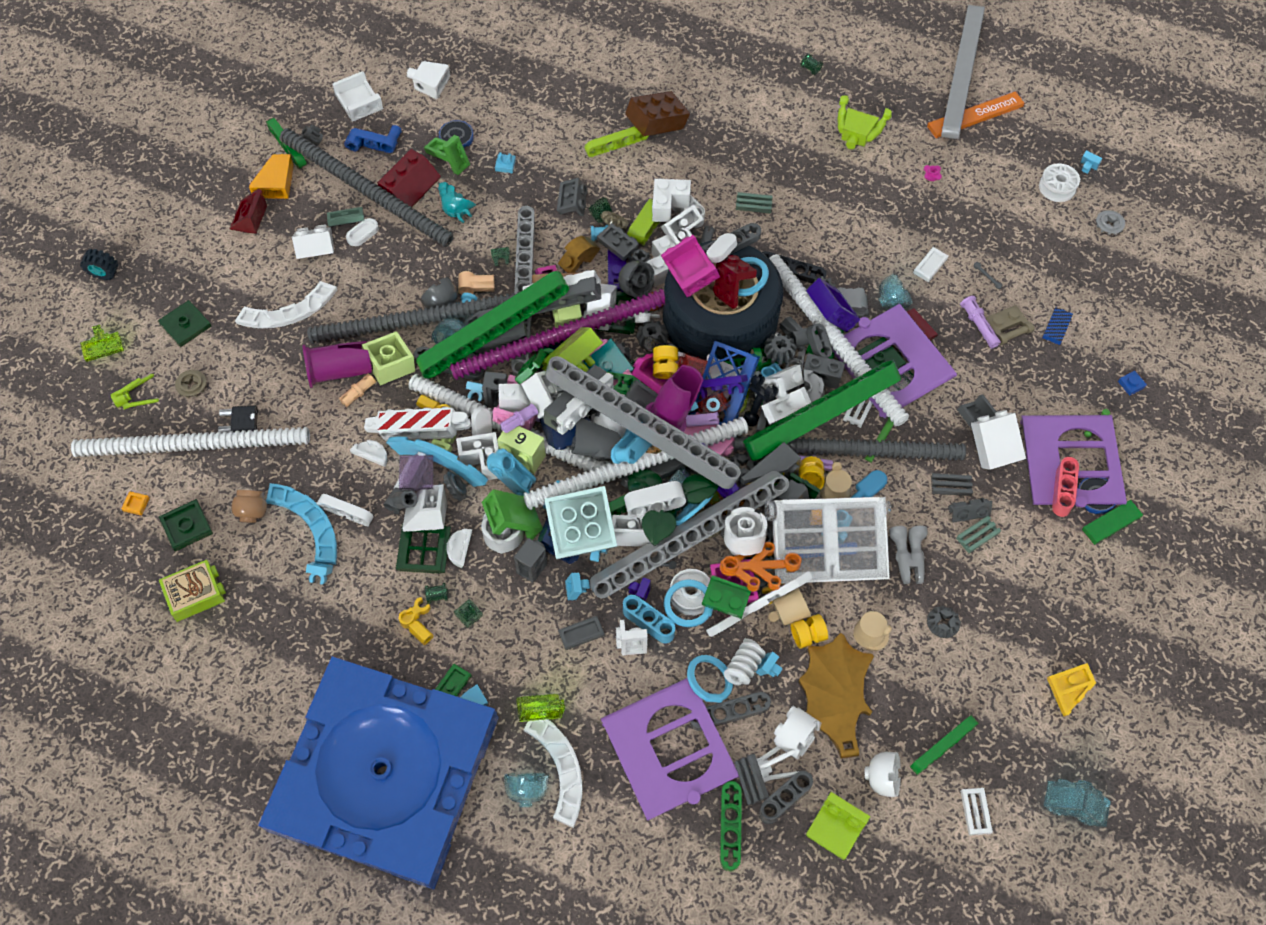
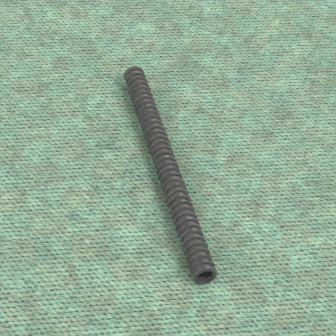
M285 128L281 132L280 141L293 148L299 154L306 156L307 159H310L316 165L349 184V186L358 190L364 196L371 198L372 201L380 204V206L389 210L395 216L397 215V217L402 218L403 221L411 224L412 227L420 230L426 236L429 235L431 239L433 238L434 241H438L443 247L451 244L454 237L452 232H449L442 226L440 227L438 223L436 224L434 221H431L430 218L422 215V213L413 209L408 204H404L399 198L369 181L368 178L360 175L354 169L347 167L346 164L321 150V148L304 139V137L290 128Z
M513 292L512 295L507 293L506 296L502 294L500 297H497V295L494 298L490 296L488 299L484 297L483 300L478 298L477 301L472 299L471 302L468 300L465 303L460 301L459 304L454 302L453 305L449 303L448 306L443 304L442 307L437 305L436 308L433 306L430 309L425 307L424 310L419 308V311L413 309V312L407 310V313L402 311L401 314L396 312L395 315L390 313L389 316L387 314H384L383 317L378 315L377 318L372 316L371 319L367 317L366 320L361 318L360 321L355 319L354 322L349 320L348 323L343 321L342 324L338 322L337 324H326V326L308 327V339L311 344H314L315 341L320 343L321 340L323 342L327 339L331 341L332 338L337 340L338 337L343 339L344 336L346 338H349L350 335L355 337L356 334L361 336V333L367 335V332L372 334L373 331L378 333L379 330L384 332L385 329L390 331L391 328L396 330L397 327L398 329H401L403 326L404 328H407V326L413 327L414 324L419 326L420 323L425 325L426 322L430 324L432 321L436 323V321L442 322V320L448 321V319L465 318L467 315L470 317L479 311L495 308L516 294Z
M737 435L734 438V452L740 450V452L746 451L748 453L743 441L750 437V435L746 437L744 435L738 437ZM798 437L787 443L797 454L801 453V455H804V453H807V455L819 453V455L825 454L826 456L829 454L835 456V454L847 456L849 454L851 457L853 455H856V457L860 455L862 457L866 455L872 457L874 455V457L880 456L881 458L884 456L896 458L898 456L899 458L905 457V459L909 457L911 459L915 457L917 459H921V457L927 459L929 457L931 460L933 458L939 460V458L951 460L953 458V460L959 459L960 461H963L966 456V446L964 443L960 445L958 443H954V445L952 443L946 444L945 442L942 444L936 442V444L924 442L922 444L921 441L917 443L915 441L911 443L909 441L905 443L899 441L897 443L895 440L893 442L890 440L887 442L875 440L873 442L872 440L866 441V439L862 441L860 439L856 441L854 439L850 441L844 439L842 441L841 438L838 440L832 438V440L829 438L817 440V438L811 439V437L807 439L805 437L799 439Z

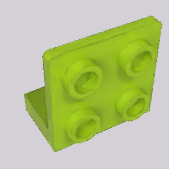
M830 792L806 836L842 860H845L871 816Z

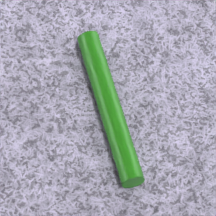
M890 417L876 439L879 442L881 440L885 441L894 425ZM867 455L865 457V460L872 463L875 457L874 455H872V457H868Z

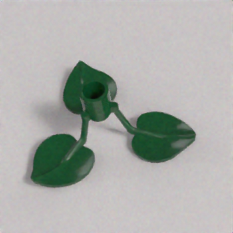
M639 470V472H633V474L628 476L629 492L662 484L660 476L650 470ZM693 474L683 481L682 488L689 503L699 504L705 499L712 497L718 490L719 485L701 474ZM680 507L665 512L663 510H660V512L650 510L643 516L642 528L652 545L656 546L673 533L676 528L675 518Z

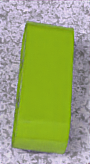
M651 198L642 208L627 233L629 237L635 238L643 246L653 233V229L659 224V222L653 221L652 218L653 199Z

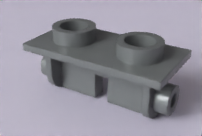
M980 498L970 500L969 504H966L965 501L953 502L948 506L949 513H953L952 523L990 517L993 501Z

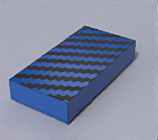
M1055 307L1042 338L1060 345L1073 313Z

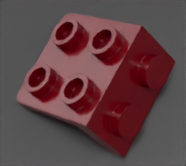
M729 255L728 258L716 263V269L720 277L715 280L713 292L717 298L734 309L737 308L739 281L756 278L757 270L751 267L749 263L740 259L739 256Z

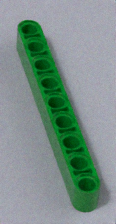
M553 271L419 355L416 362L422 376L427 379L435 377L449 368L451 363L454 365L457 361L467 357L564 296L569 291V286L561 272Z
M894 360L878 365L746 438L743 444L750 459L758 460L768 455L785 442L787 444L899 382L902 378Z

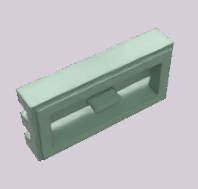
M738 192L736 210L771 214L773 196Z
M362 207L327 213L329 227L364 221Z
M989 516L956 537L969 554L1000 534V528L995 527L996 524L990 521L991 518ZM984 524H987L986 527H984L983 529H981L965 541L963 540V538H965L966 536H968ZM990 529L993 531L981 540H979L978 542H976L975 544H973L972 546H968L970 542L974 541Z

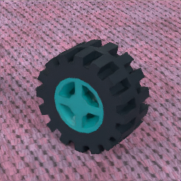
M89 249L85 252L80 267L94 278L111 280L119 264L117 260H114L113 256H109V253H104L102 250Z

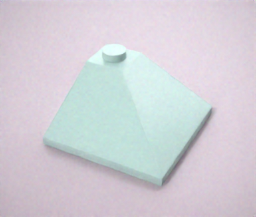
M605 486L544 499L556 559L617 547Z

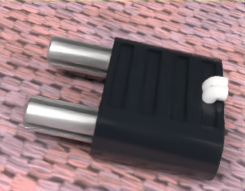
M257 405L233 406L232 409L219 410L220 416H231V426L218 427V432L223 433L227 431L229 433V431H233L235 433V431L241 432L242 430L246 432L248 430H252V432L257 430Z

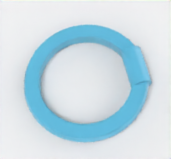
M755 257L741 259L746 263L758 265L762 269V277L753 287L739 289L738 296L752 295L762 289L767 282L769 276L768 267L762 260Z
M712 497L705 499L699 504H688L675 518L676 526L684 523L696 514Z
M696 580L679 581L672 585L665 595L664 609L667 616L674 623L683 627H695L704 623L712 616L713 609L705 607L704 613L693 620L681 619L673 613L670 602L673 594L678 589L695 587L701 590L704 595L707 590L706 585Z
M710 655L695 657L690 662L687 670L690 687L696 695L706 702L721 703L731 694L733 684L725 678L723 693H708L697 683L695 667L698 663L708 662L718 667L724 676V671L727 669L726 665Z

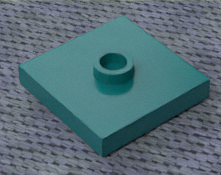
M609 339L605 345L591 355L595 361L594 365L606 372L622 374L626 370L630 372L634 370L613 339ZM583 361V363L588 367V369H591V368L593 367V366L589 367V366L586 364V362Z

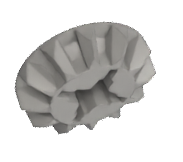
M1102 211L1096 218L1097 228H1101V232L1105 231L1108 235L1111 233L1114 235L1119 232L1121 233L1125 227L1124 218L1115 211Z

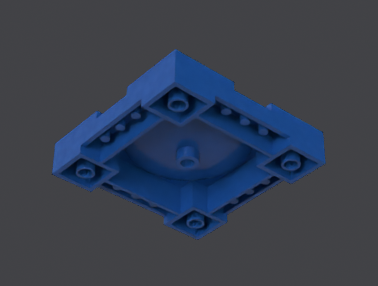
M331 657L305 716L307 719L290 760L285 762L258 826L269 833L338 855L435 890L451 847V839L481 759H484L499 719L496 710L435 689H425L394 679L391 675ZM387 766L384 774L377 775L380 767Z

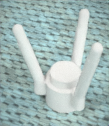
M776 746L757 759L764 783L769 780L789 778L797 773L796 771L769 775L772 772L771 765L795 754L794 750L769 761L766 760L781 749Z

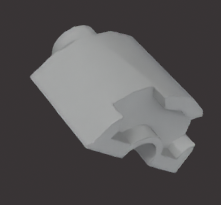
M837 288L858 317H869L867 295L863 288Z
M804 369L805 389L811 402L824 396V383L822 378L814 374L812 370Z

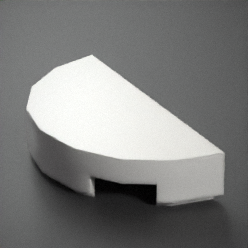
M367 440V442L355 444L350 449L351 453L384 467L388 461L383 445L377 441Z
M465 528L456 531L447 542L446 551L448 557L454 565L460 568L464 566L472 529Z

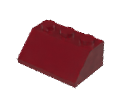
M410 149L377 184L382 189L391 193V195L399 198L404 204L406 203L413 207L441 176L425 156Z

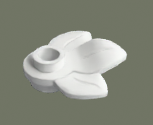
M645 310V313L640 312L639 315L628 316V319L623 318V321L635 319V323L650 322V318H660V315L651 314Z

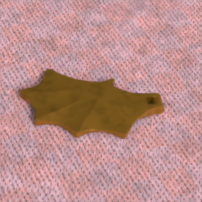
M840 633L829 644L808 647L807 650L810 657L809 668L800 677L798 682L806 694V713L821 722L819 730L827 734L839 751L840 758L843 759L859 756L855 733L856 722L860 714L865 713L868 716L872 714L871 709L864 701L863 691L864 678L874 655L854 649L847 642L845 636ZM851 743L852 748L844 749L843 744Z

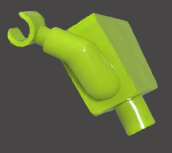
M843 95L840 98L839 105L841 106L837 117L838 131L842 134L841 139L847 141L846 147L849 149H855L856 145L864 147L867 142H872L881 134L887 124L886 121L891 119L892 112L890 109L885 108L883 117L879 120V117L850 108L846 110L849 96Z

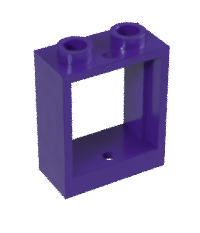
M818 278L806 290L825 319L845 332H848L860 321V318L842 293L821 278Z

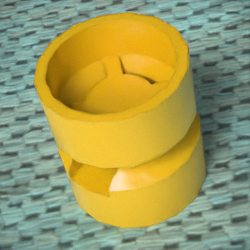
M663 345L653 348V361L656 362L653 364V377L669 379L678 370V364L675 363L678 361L677 347Z
M805 457L800 462L798 476L821 490L825 482L824 464L817 457Z
M820 614L808 617L806 621L802 619L790 624L792 636L799 649L812 645V641L819 643L828 640V630Z

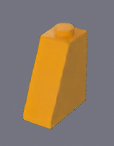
M272 154L250 183L249 189L251 193L259 188L262 190L264 198L289 199L294 167L291 155Z

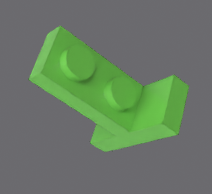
M453 135L448 141L435 137L424 147L427 154L449 162L453 172L457 175L470 165L460 138L456 135Z

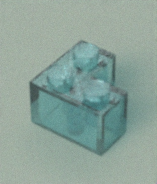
M1058 779V781H1048L1043 806L1054 815L1074 816L1085 825L1106 827L1111 801L1088 781L1079 780L1076 783Z

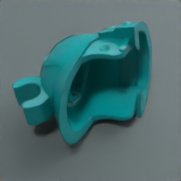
M447 182L439 183L438 190L443 211L450 217H457L462 223L465 222L462 218L464 214L471 218L472 214L469 209L475 207L476 204L464 199L463 195L455 192V187Z

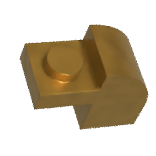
M578 236L565 246L567 251L558 262V265L567 273H575L583 261L590 263L601 248L589 237Z

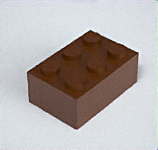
M672 91L631 97L625 115L644 137L684 129L690 112Z

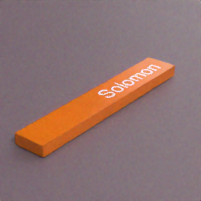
M1015 91L965 109L961 129L1019 109L1024 106V101ZM945 117L929 122L927 125L935 138H939L942 135Z

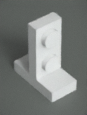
M793 365L765 377V382L762 386L765 389L768 386L771 388L773 385L779 389L778 394L775 396L776 398L787 396V390L804 383L800 365Z
M802 387L787 394L785 397L773 400L761 407L769 424L808 405L811 403L805 387Z

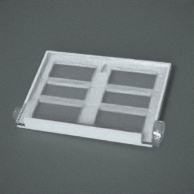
M885 497L766 501V520L773 521L774 560H785V556L789 553H796L802 559L801 566L797 571L789 572L786 568L775 569V576L781 579V584H785L808 571L811 573L812 579L806 583L890 579L886 513L891 512V503L885 501Z

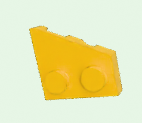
M1088 663L1046 677L1063 716L1069 715L1076 704L1096 684Z

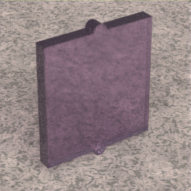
M415 454L414 456H400L399 490L414 489L418 491V489H433V455L419 456Z

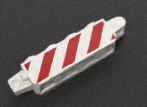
M450 407L378 411L376 417L366 418L364 425L366 432L379 433L385 441L389 437H407L408 440L453 438L457 434V430H466L472 427L467 413L463 411L455 412Z

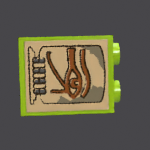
M208 560L159 579L170 613L176 622L225 602L223 597L226 594L222 582L218 583L216 577H219L218 570L215 565L211 566Z

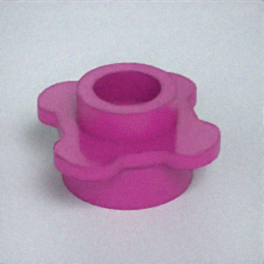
M926 165L924 167V177L928 181H936L942 178L940 166Z

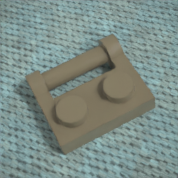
M1017 305L986 317L987 322L1001 341L1000 345L1006 344L1008 340L1024 333L1034 332V325L1028 322ZM1019 324L1022 326L1008 333H1002L1003 331L1010 329L1014 326H1017Z

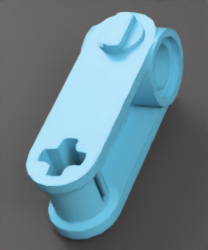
M629 431L612 448L611 459L615 464H620L621 462L634 464L652 444Z
M502 448L488 456L487 467L489 471L500 479L513 493L521 496L525 492L527 494L530 493V488L536 482V478L513 454Z

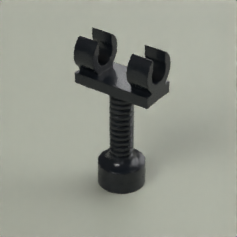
M760 373L759 376L754 375L752 377L751 384L748 386L757 395L750 411H746L743 416L747 425L752 427L756 426L759 420L757 412L762 401L764 400L768 403L775 400V396L779 392V389L774 385L772 388L768 386L765 389L762 386L765 382V377Z

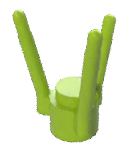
M150 374L143 379L137 378L122 389L110 394L116 407L122 406L125 410L134 406L158 402L159 399L156 398L129 403L132 400L129 391L154 377V374Z

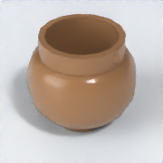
M237 490L236 497L232 500L231 510L235 517L240 518L239 522L256 523V519H260L265 515L267 503L263 498L264 492Z

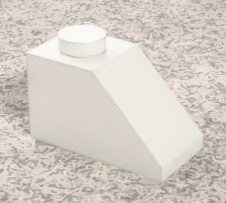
M499 384V409L514 413L515 411H521L531 404L522 385Z

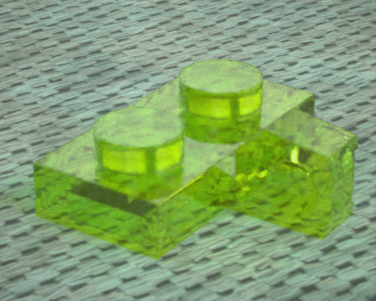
M100 324L92 326L95 337H92L91 340L80 342L86 362L124 351L119 332L104 334Z

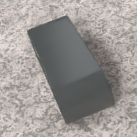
M807 771L797 772L767 798L759 810L760 820L765 824H773L800 801L813 785L811 774ZM796 780H805L807 787L802 788L798 786ZM782 793L790 795L791 801L784 802L780 795ZM772 808L775 811V816H767L764 813V809Z

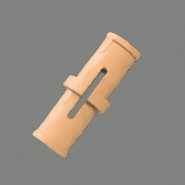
M369 373L366 374L356 384H352L351 388L339 397V400L348 407L357 398L362 397L364 392L376 383L375 379Z

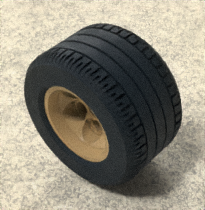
M709 240L699 244L702 247L712 241ZM749 245L731 254L739 256L740 259L745 257L758 258L767 265L769 270V276L763 288L749 296H738L737 308L734 309L715 296L713 292L715 281L687 298L670 270H668L664 285L665 305L663 304V322L671 342L680 352L707 360L708 354L710 355L715 341L750 353L751 348L764 349L767 338H770L772 334L775 335L783 301L781 276L774 263L764 253ZM749 264L757 270L756 278L740 280L739 289L753 287L760 281L762 269L758 265ZM718 346L715 353L717 358L721 360L728 357L726 350ZM737 354V355L733 356L732 358H733V359H739V358L742 359V358H745V356L740 355V354Z

